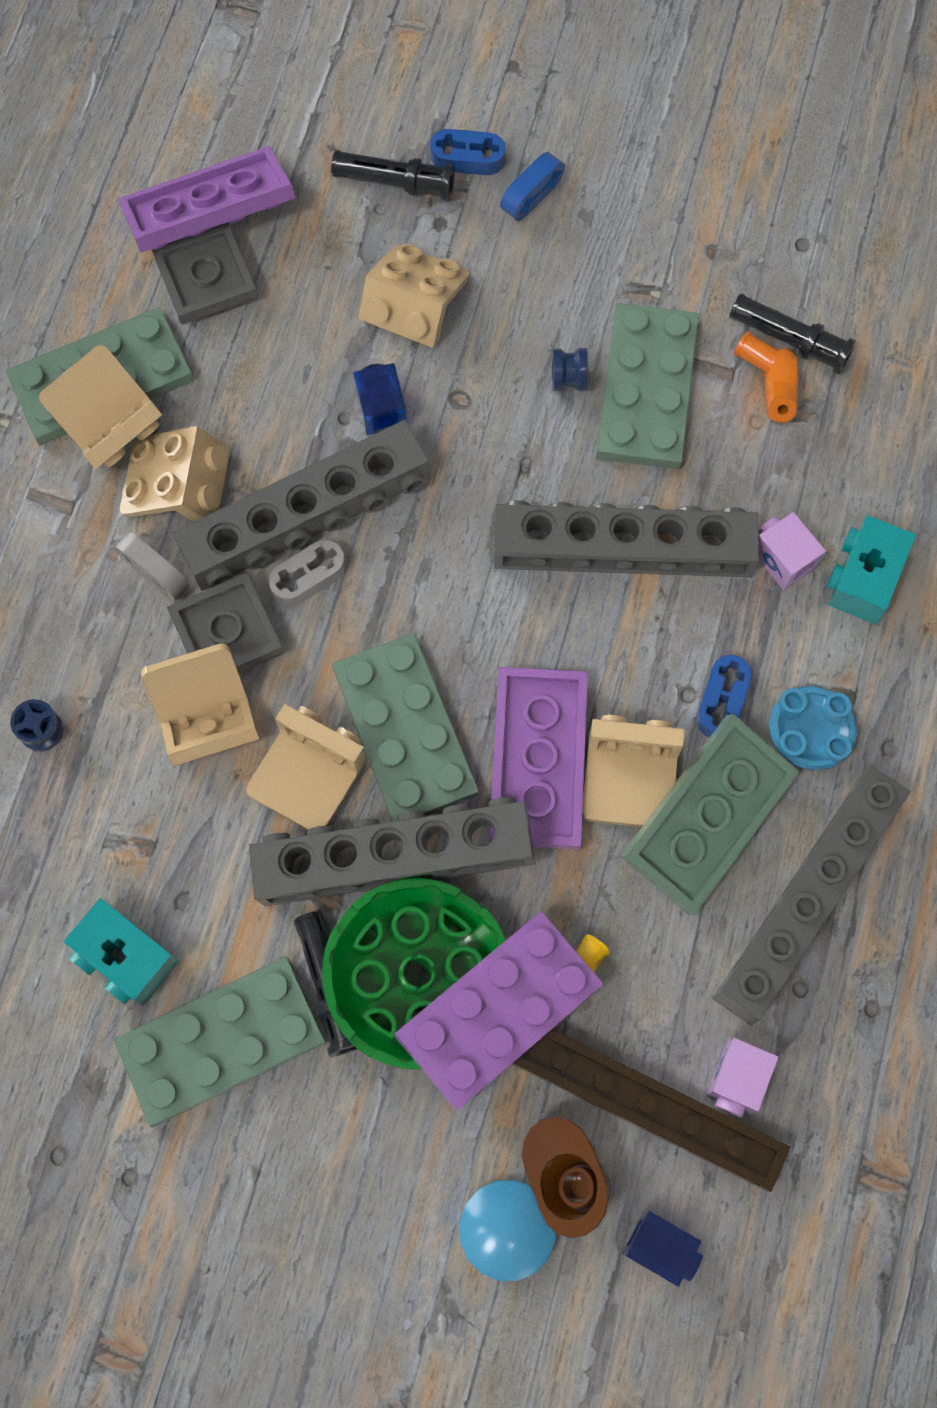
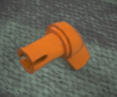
M747 331L737 344L733 355L742 358L765 372V406L768 418L775 422H788L795 416L798 404L799 368L797 356L788 347H781L777 350Z

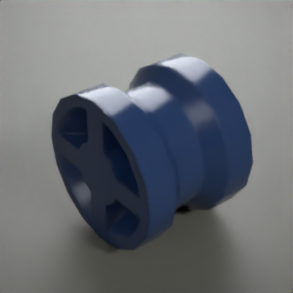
M561 348L552 349V390L562 391L565 387H575L578 391H586L588 383L587 348H578L574 353H565Z
M31 699L24 701L11 714L10 725L12 732L32 751L43 752L50 750L62 738L64 729L62 720L50 705L42 700ZM43 722H45V726H44L43 732H42L41 727H42V725H43Z

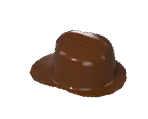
M560 1117L542 1119L530 1128L523 1142L522 1160L525 1173L546 1224L557 1234L565 1237L576 1238L586 1236L599 1226L606 1214L611 1193L609 1175L605 1167L598 1161L591 1142L579 1126L571 1120Z

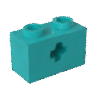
M866 515L859 529L851 526L841 548V551L848 553L844 565L835 564L826 588L833 590L827 605L876 625L888 608L916 534L869 515ZM867 565L872 570L868 572L865 569H863V566Z
M101 897L63 941L74 951L69 959L91 976L95 970H98L109 979L104 988L125 1005L131 998L144 1005L179 963L175 957ZM116 947H119L124 955L127 956L121 964L117 963L111 955Z

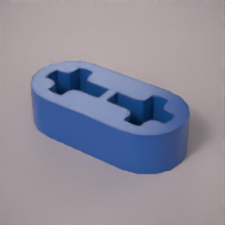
M443 129L436 132L430 141V155L433 165L445 167L448 163L454 164L456 173L493 175L499 172L505 164V143L497 134ZM446 146L453 147L451 154H443ZM485 150L492 151L490 158L483 157Z
M550 152L541 154L507 188L501 199L500 208L517 221L523 219L556 187L564 174L565 164Z
M726 655L719 658L709 674L696 720L699 730L707 737H710L718 726L712 724V717L706 713H713L718 701L726 703L723 711L724 718L726 715L731 714L740 718L751 681V669L749 664L737 655ZM728 668L736 670L735 677L740 679L734 681L730 692L722 690L725 677L721 674H725Z

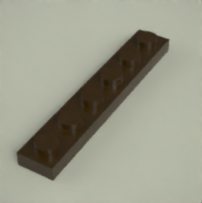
M553 1029L512 1063V1065L766 1192H772L790 1149V1146Z

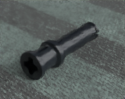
M335 150L332 157L331 174H333V177H344L403 187L405 192L412 196H416L418 192L441 196L442 201L449 202L455 181V165L450 163L445 167L422 163L420 158L410 159L406 163Z
M742 293L737 297L729 315L730 319L742 322L768 336H772L799 349L798 354L802 358L808 360L812 357L833 367V372L838 375L844 369L856 344V340L852 338L846 341L825 331L824 325L820 323H813L811 326L806 325L780 311L752 300Z
M321 911L306 913L294 919L293 922L300 937L305 959L317 992L319 1003L316 1005L315 1013L317 1018L323 1019L330 1042L327 1052L329 1057H336L358 1049L342 1034L334 1022L325 1000L322 967L329 936L323 913Z

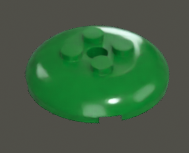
M411 878L380 885L368 891L351 904V907L340 918L329 937L322 967L323 990L329 1012L342 1034L351 1044L368 1057L395 1068L422 1070L394 1034L505 942V936L492 914L485 907L482 908L476 901L461 892V889L451 884L432 879ZM411 964L423 966L429 975L428 983L422 987L409 984L403 976L404 968Z

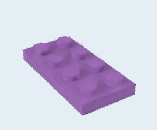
M270 146L120 197L118 200L141 253L147 250L161 249L168 245V243L187 236L201 235L207 229L227 222H238L246 215L264 209L278 208L284 202L295 199L291 182Z
M499 667L492 800L513 797L516 799V802H525L529 814L534 848L580 850L588 672ZM490 827L489 843L495 837V829Z
M540 911L398 1030L394 1036L453 1109L458 1111L598 990L603 983L545 914Z

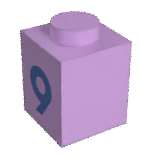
M794 512L782 520L774 517L759 529V561L784 591L818 568L826 553V550Z
M734 1037L731 1038L724 1046L706 1095L717 1099L716 1108L739 1118H742L744 1112L749 1114L758 1112L778 1056Z

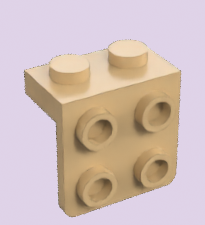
M409 244L395 245L366 275L358 319L433 348L440 338L447 305L467 283L469 271L459 267L453 260L438 259L422 253L416 246Z
M104 345L95 346L39 394L41 404L82 449L84 457L95 470L102 464L108 468L119 461L127 452L123 447L135 437L140 441L148 437L158 428L160 424L156 420L162 416L155 404Z
M198 426L149 435L141 441L137 438L133 443L130 453L120 512L127 517H136L176 511L194 522L219 510L231 448Z
M223 643L146 666L141 670L143 684L161 723L167 755L172 766L259 739L250 703L228 645Z
M284 704L275 718L280 733L247 784L246 792L254 801L306 830L318 826H328L367 762L364 747L360 745L362 741L358 736L344 728L338 727L335 732L321 724L323 719L306 707L299 706L295 710Z
M605 715L601 717V720L593 719L588 739L582 817L589 822L642 827L676 783L677 759L683 748L684 729L673 728L671 722L663 720H650L644 725L628 723L627 718L617 715Z

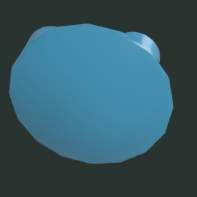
M816 686L797 687L786 690L772 708L769 730L773 744L779 753L795 766L809 770L830 769L843 762L855 747L858 731L855 716L851 711V701L843 693H833L830 690Z
M516 1180L495 1181L480 1188L466 1203L459 1222L460 1243L467 1260L481 1274L498 1281H519L536 1273L549 1259L556 1240V1233L546 1224L531 1186Z

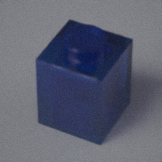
M379 363L370 364L362 370L353 372L356 395L367 436L376 434L403 420L407 422L406 406L395 363L386 365Z
M644 1210L622 1255L672 1285L679 1287L683 1279L690 1282L696 1274L703 1255L697 1252L702 1241L653 1212Z

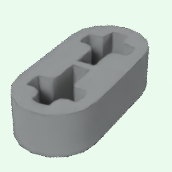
M128 532L114 547L128 565L171 600L175 601L190 585L177 568L134 533Z
M320 540L277 565L269 576V587L273 598L284 606H295L336 582L345 571L346 562L342 548L331 540ZM323 554L328 559L333 557L334 566L330 569H327L324 565L318 566V557ZM286 577L291 581L297 580V589L290 592L288 588H283L281 580Z

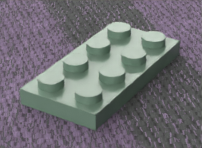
M623 303L616 304L596 459L680 470L699 313Z
M160 307L5 370L39 446L68 434L41 404L39 400L40 392L97 345H104L108 348L150 400L194 382L191 371Z
M414 633L331 663L392 822L398 821L397 816L403 813L424 812L425 816L443 810L445 807L479 796L478 788Z
M734 714L726 715L620 857L687 914L695 915L799 774V771Z
M283 957L113 1039L149 1127L152 1128L326 1044L287 957Z

